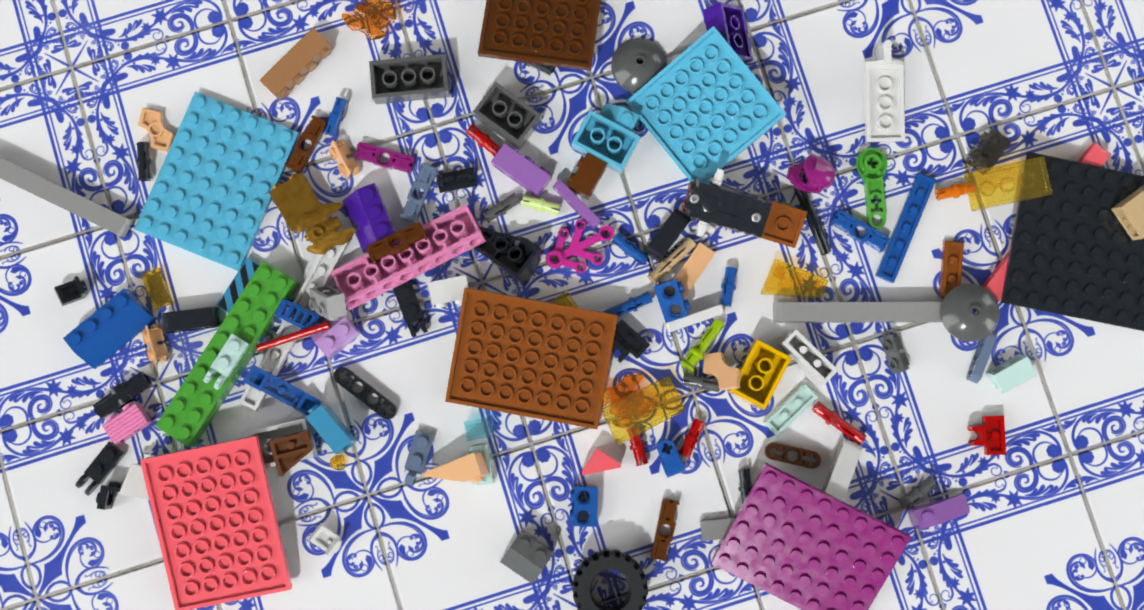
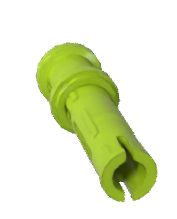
M715 318L695 347H690L688 355L679 362L685 369L692 373L695 371L694 367L700 360L704 359V353L725 327L724 323Z

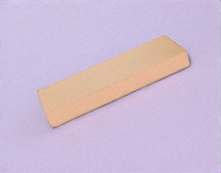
M699 242L675 277L678 279V282L682 281L685 292L682 294L684 298L715 254L714 251ZM669 286L667 290L675 294V288Z

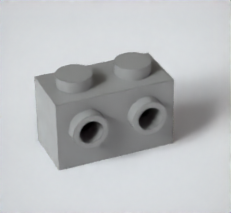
M327 284L309 289V306L312 311L330 321L339 320L340 317L347 315L343 292Z

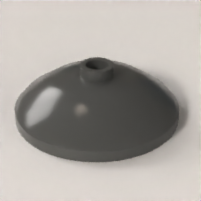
M634 38L622 43L614 52L611 61V71L615 81L624 90L632 93L640 90L667 66L663 50L653 41L644 38ZM641 59L643 63L638 64L636 61Z
M963 284L953 288L946 294L941 304L940 315L944 327L952 336L962 341L974 342L988 337L995 330L999 322L1000 310L996 298L989 290L977 284ZM973 308L977 310L976 315L972 313Z

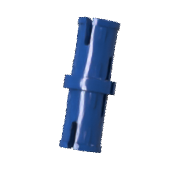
M336 97L332 112H329L328 116L330 118L324 133L336 137L339 124L344 119L343 113L348 103L347 100Z
M619 232L611 241L624 251L626 256L629 255L640 265L649 256L635 246L636 243L630 242Z
M726 267L724 282L721 284L722 293L719 305L731 307L733 292L736 290L735 280L738 269Z

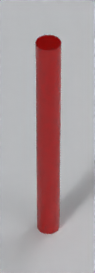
M327 321L257 344L256 348L260 352L331 329V325Z

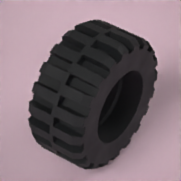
M605 549L601 552L592 553L590 557H586L582 564L578 566L573 579V599L578 610H642L647 602L648 582L643 569L630 555L615 549L614 551ZM605 570L620 572L628 582L629 591L626 599L615 607L600 605L592 595L591 587L594 578Z

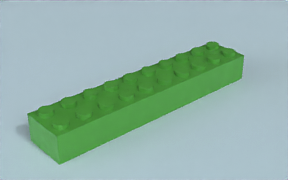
M262 261L155 426L187 447L196 446L256 353V345L263 342L278 319L275 316V312L283 298L290 300L300 283ZM234 334L250 345L230 377H227L221 388L217 390L214 388V384L221 373L216 372L209 383H205L203 379L211 369V365L230 335Z

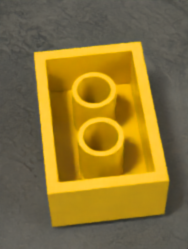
M758 339L753 341L739 368L741 370L740 388L731 389L727 392L761 410H765L792 357Z

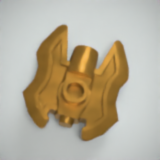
M342 203L322 204L312 214L302 215L297 224L296 231L300 233L306 230V235L304 236L306 241L313 243L312 246L309 245L306 248L307 251L325 255L330 248L347 243L356 232L355 228L335 232L342 227V224L337 216L329 218L342 207Z

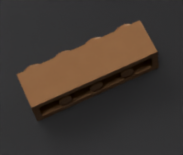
M312 28L259 81L280 101L291 93V89L295 85L302 83L304 76L308 72L314 71L318 63L330 55L333 48L323 36Z

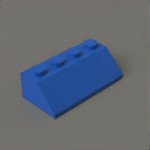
M122 289L63 339L76 355L91 367L97 369L142 332L146 325L149 326L156 319L133 291Z

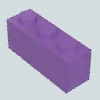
M504 143L492 159V166L538 198L551 181L550 172L542 166L540 168L534 164L535 161L529 156L525 155L523 157L518 153L519 150L510 144L508 146Z

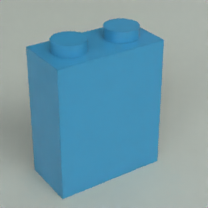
M315 405L308 411L309 415L306 419L335 454L344 453L358 441L330 406Z

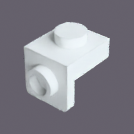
M322 523L319 524L308 538L310 542L324 550L329 557L333 553L338 552L342 543L340 536Z

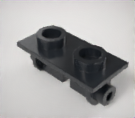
M474 168L436 175L440 193L477 186Z

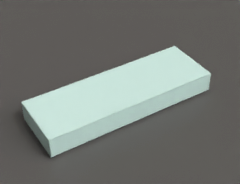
M803 383L763 423L778 436L819 396L806 383Z

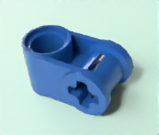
M669 439L660 440L657 444V451L667 478L686 471L675 444ZM664 443L668 446L671 445L668 453L661 451L664 448Z

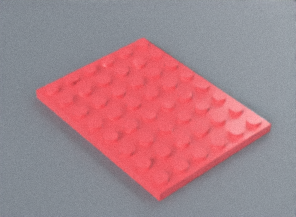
M258 435L140 460L175 610H191L292 589Z

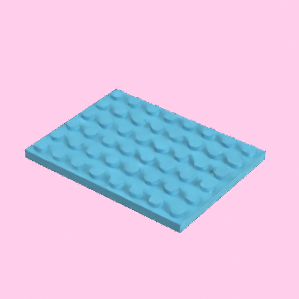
M195 92L134 229L239 271L250 252L272 201L269 191L273 190V186L280 183L286 169L285 163L288 164L300 133Z

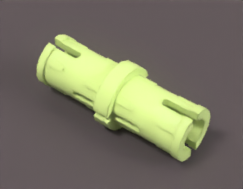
M524 194L521 206L537 209V212L545 211L558 216L559 210L557 209L560 208L561 204L547 201L543 197L539 199Z

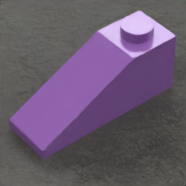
M963 493L909 508L908 512L913 528L921 530L968 514L970 510Z

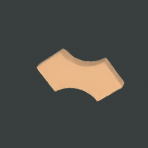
M143 107L138 126L145 128L149 133L152 149L168 152L176 135L167 131L164 127L163 113L161 111Z
M722 352L704 354L703 373L715 376L719 383V389L731 390L740 388V369L729 367Z

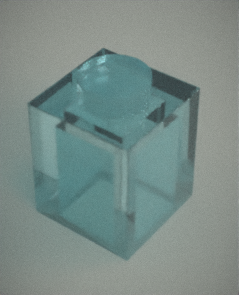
M488 418L464 422L467 441L492 437L491 433L494 432L493 422L489 421Z

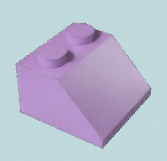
M322 316L316 325L329 321L331 329L310 335L314 343L328 358L332 359L361 334L346 316H342L336 321H330Z

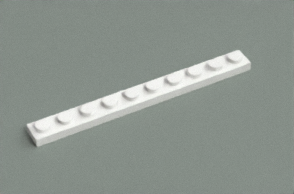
M349 241L344 245H336L330 248L325 255L319 254L293 303L312 312L309 306V289L328 283L332 276L330 272L335 270L350 243ZM294 309L290 319L293 320L298 309ZM304 312L301 313L297 322H301L305 314ZM283 320L273 339L302 330V328ZM296 340L267 349L258 367L277 376ZM248 385L239 402L258 411L267 394Z

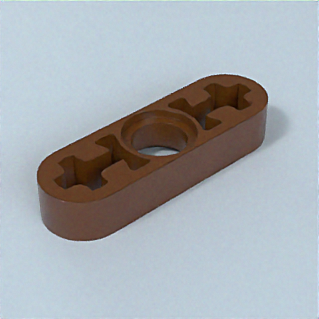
M774 442L767 444L764 448V454L770 460L811 469L817 468L821 463V457L815 451ZM773 446H776L775 449L783 451V447L786 448L783 452V460L780 459L782 457L780 454H774V457H772L769 448L772 449ZM790 450H795L798 454L795 461H790L787 457ZM802 452H804L803 456L811 457L813 454L816 463L812 462V465H810L809 461L802 460V464H800Z

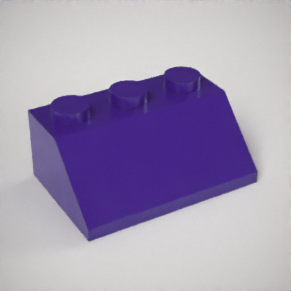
M719 2L704 9L706 30L708 31L714 26L744 63L753 61L743 7Z
M375 183L355 190L342 200L352 227L356 229L355 234L363 253L367 252L366 247L396 233Z

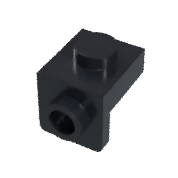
M75 276L73 281L54 287V291L62 306L84 299L85 291H88L84 280L80 281L78 276Z
M109 481V484L101 485L100 492L96 497L97 509H112L115 491L120 492L122 487L120 482Z

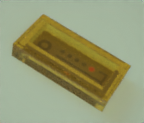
M161 268L141 274L154 310H159L174 303Z

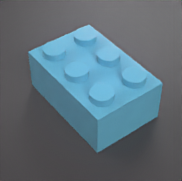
M589 110L572 141V148L584 155L587 153L607 163L608 168L622 174L641 136Z

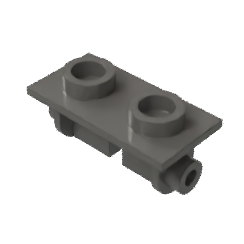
M897 333L881 337L882 347L892 374L908 370L910 363L906 353L899 352L900 349L904 348L900 336Z

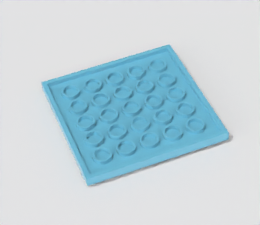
M714 26L626 101L633 112L640 115L639 119L690 182L695 181L696 177L709 180L717 172V168H724L787 116Z

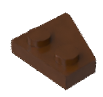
M309 429L269 440L279 477H282L314 449Z

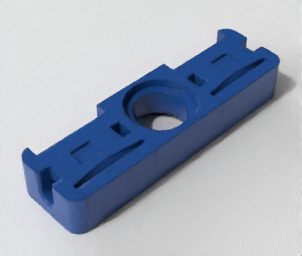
M842 210L837 211L830 222V226L834 225L836 228L847 233V236L861 244L865 243L873 249L879 250L878 253L883 252L886 248L885 246L890 241L888 236ZM856 227H862L865 230L864 236L859 237L856 235Z

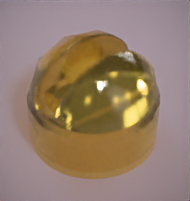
M343 454L331 458V468L338 471L345 469Z

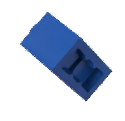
M674 278L654 285V290L666 323L689 315L691 307L688 299L685 300L682 294L685 292L682 281L678 282V279ZM673 286L675 294L668 295L665 292V288ZM678 304L681 306L682 311L674 313L671 306Z
M574 485V490H570V502H574V510L570 509L569 521H573V526L597 527L598 486ZM581 491H587L590 494L587 501L579 500L578 494ZM582 510L587 511L589 514V518L586 521H581L577 517L578 513Z

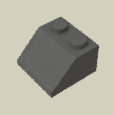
M522 529L500 562L533 584L554 554V550Z

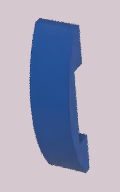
M252 365L243 380L244 383L278 399L306 416L309 415L308 411L315 405L320 406L322 402L298 387L255 365Z

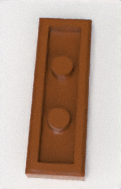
M943 241L939 298H944L950 290L961 285L964 242Z

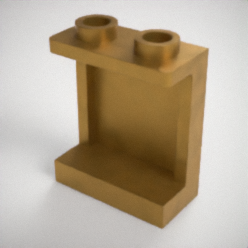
M303 173L291 175L288 181L283 184H276L272 187L273 190L269 191L289 228L295 234L297 233V224L302 215L312 214L321 206L320 201Z

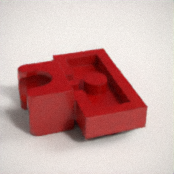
M982 416L983 426L967 427L968 431H974L977 434L975 440L968 441L970 446L984 445V455H1006L1004 416Z

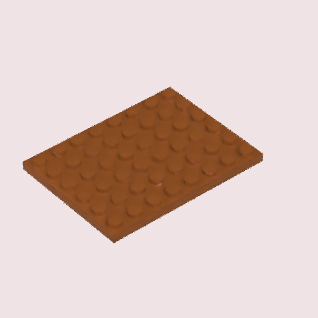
M465 287L445 402L597 429L618 315Z

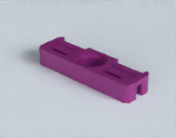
M362 142L357 144V152L354 154L357 160L359 158L376 166L391 170L393 168L408 174L412 173L415 159L412 156ZM384 153L390 156L387 163L380 162V156Z

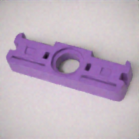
M560 179L553 185V189L593 229L601 223V220Z

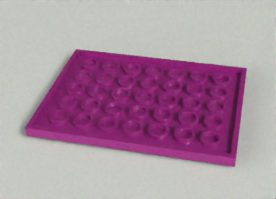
M765 463L716 551L711 564L801 610H868L911 537L909 534Z

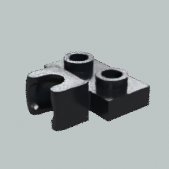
M621 319L618 322L612 351L615 349L620 350L619 363L629 353L638 359L650 344L624 320Z

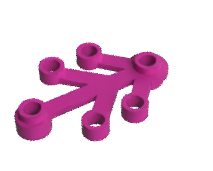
M578 220L575 223V231L570 246L564 251L562 249L565 240L569 238V231L566 228H561L558 231L555 249L549 251L546 255L547 265L553 269L565 266L574 269L579 274H583L586 271V264L566 259L571 255L592 261L594 265H601L603 262L601 254H593L583 249L601 240L605 242L610 241L614 235L612 227L604 225L599 229L598 234L579 243L582 232L586 229V222ZM583 223L584 228L579 229L577 224ZM566 231L567 236L561 237L560 233ZM608 231L610 235L604 237L602 233ZM553 256H557L559 261L554 263L551 259ZM596 256L601 258V261L598 263L594 261ZM580 264L583 265L584 270L579 271L577 269V266Z

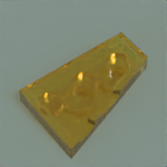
M775 258L760 294L821 299L829 280Z

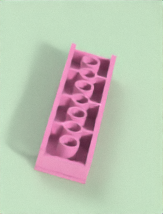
M464 204L422 225L428 239L425 240L424 238L409 245L410 248L394 256L390 254L377 260L376 264L373 263L367 253L331 271L330 273L338 290L344 293L348 310L486 242L467 205ZM394 240L392 246L398 247L401 245L402 240Z

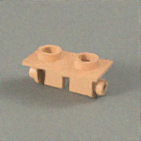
M342 139L336 143L332 140L329 153L332 159L336 160L340 174L344 175L346 180L349 179L351 173L353 176L359 174L360 167L355 158L347 159V156L352 154L347 143Z
M159 324L151 326V329H148L146 325L145 331L142 332L144 343L148 342L150 350H147L149 361H153L154 366L157 364V360H160V363L167 362L169 355L166 344L158 345L157 343L164 341L162 327H159Z

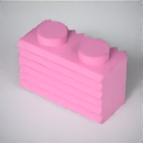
M128 403L122 408L124 411L118 415L114 413L106 418L107 422L102 427L114 444H122L153 423L141 403Z

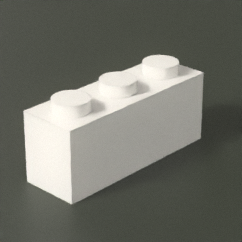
M797 329L791 331L779 344L820 385L826 384L838 371Z

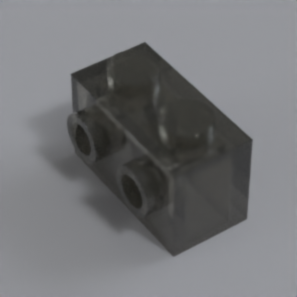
M994 128L988 132L984 131L978 138V145L976 147L973 146L967 153L969 157L965 163L982 175L991 171L1012 142Z

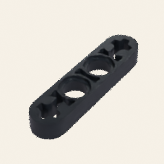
M339 367L335 370L334 380L384 419H393L397 415L398 409L393 402L350 369ZM346 371V376L349 379H352L353 376L355 379L350 382L349 386H346L349 382L345 379L340 381L341 376L339 372L344 373ZM356 382L363 384V390L360 393H356L353 390V385ZM373 393L378 396V402L374 405L368 402L369 395ZM383 400H385L383 403L385 407L392 406V415H385L386 411L382 407L379 410L376 409Z

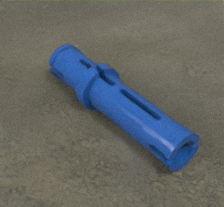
M647 291L634 298L630 297L628 298L629 300L602 312L616 314L620 317L631 311H638V308L653 303V300Z

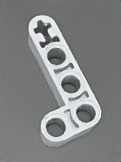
M845 438L841 441L822 491L841 501L844 500L862 453V446Z

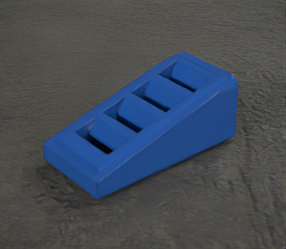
M284 298L275 312V316L302 329L315 326L320 318V315ZM290 305L286 315L284 316L283 314L287 306ZM296 308V309H298V310H297V312H296V314H295V316H294V318H293V320H292V319H290V317H291V315H292L294 309ZM304 312L305 314L301 322H297L301 313ZM309 315H311L312 318H311V320H310L308 326H305V323H306V321H307Z

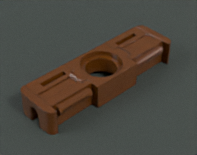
M314 115L311 116L312 120L308 124L305 133L302 132L294 146L295 150L289 158L288 164L285 163L288 169L299 174L303 172L327 126L324 120ZM310 140L311 147L306 150L302 149V142Z
M417 222L368 245L366 249L370 259L376 264L377 260L390 254L394 256L409 249V245L424 238L427 240L428 237L421 223ZM394 240H402L401 245L398 247L392 246Z
M663 498L661 501L651 550V557L653 559L668 561L666 556H668L669 541L673 540L676 522L673 520L676 517L678 507L676 505H680L678 501ZM668 524L671 531L668 535L660 533L661 525Z

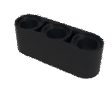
M675 208L644 252L660 262L691 221V218L678 208Z
M219 307L163 313L164 333L220 327Z

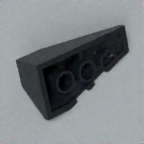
M479 226L486 242L473 249L525 286L537 270L542 249L527 238L516 237L508 233H500Z

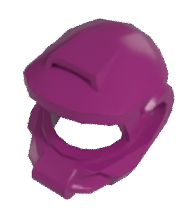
M814 154L808 156L804 162L789 167L787 172V179L797 190L807 193L822 192L823 189L829 188L833 184L835 178L833 165L828 160ZM802 169H804L808 179L807 183L803 182L800 177Z

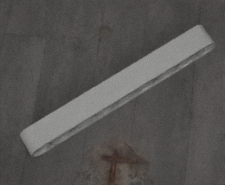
M0 157L1 179L123 238L127 235L133 223L132 220Z
M942 302L773 303V323L942 322L940 315Z

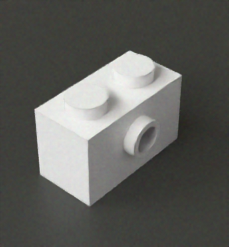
M466 275L426 283L431 306L436 305V308L448 306L447 302L455 301V304L462 303L464 288H468Z

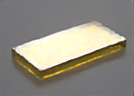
M1044 156L964 173L971 212L1052 195Z
M666 376L601 409L617 445L685 411L670 376Z

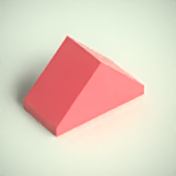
M596 448L584 466L582 475L621 468V465Z

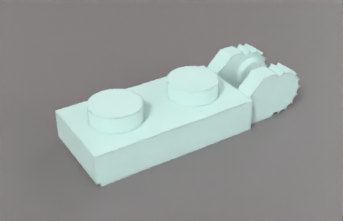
M231 334L203 381L209 383L216 372L221 373L214 384V388L219 390L227 377H230L250 344Z

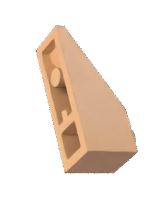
M482 452L471 453L424 472V477L461 482L472 481V484L483 481V477L489 475Z

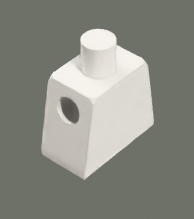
M144 454V458L156 456L152 454ZM131 464L119 494L149 500L141 464Z

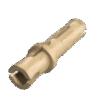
M688 237L647 275L649 280L653 284H657L664 275L669 274L672 271L671 269L696 247V243Z

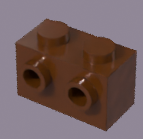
M587 153L585 157L581 156L577 163V167H579L577 172L570 175L567 183H569L571 191L589 200L607 168V163Z

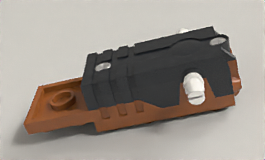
M717 168V172L714 174L713 181L696 177L695 181L689 182V190L686 194V200L682 203V207L685 209L686 216L699 220L697 236L704 237L708 224L711 223L727 229H734L737 232H744L757 238H763L793 248L796 247L807 211L722 185L725 170Z

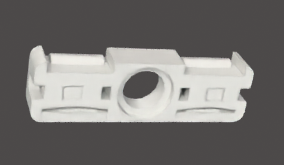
M722 304L668 322L665 324L667 333L722 315L725 312Z

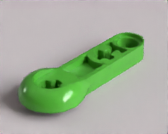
M867 148L861 151L856 158V169L864 181L867 223L870 227L877 229L886 223L883 177L887 170L888 162L882 151L877 148ZM870 159H872L873 162H876V165L873 166V168H871V165L867 164V162H869ZM874 196L877 200L879 199V203L876 204V210L880 208L881 211L871 212V210L875 209V204L871 203V199ZM873 215L881 217L880 225H875L872 222Z

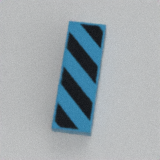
M247 257L216 306L229 313L260 264Z

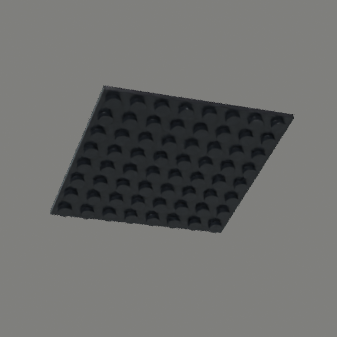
M1027 152L1001 303L1144 331V239L1132 240L1111 210L1144 185V176Z

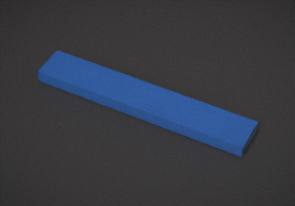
M920 172L916 174L875 274L876 277L892 284L895 282L936 179Z

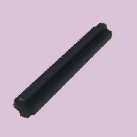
M794 187L802 210L807 211L806 220L822 256L831 252L830 246L808 193L797 190Z

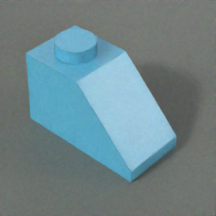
M605 103L599 114L633 132L640 116L625 107Z

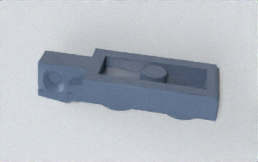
M416 430L404 467V473H407L405 484L414 486L416 477L421 478L435 436Z

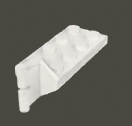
M886 40L875 48L876 61L864 63L865 143L905 141L904 61L892 60L891 40Z

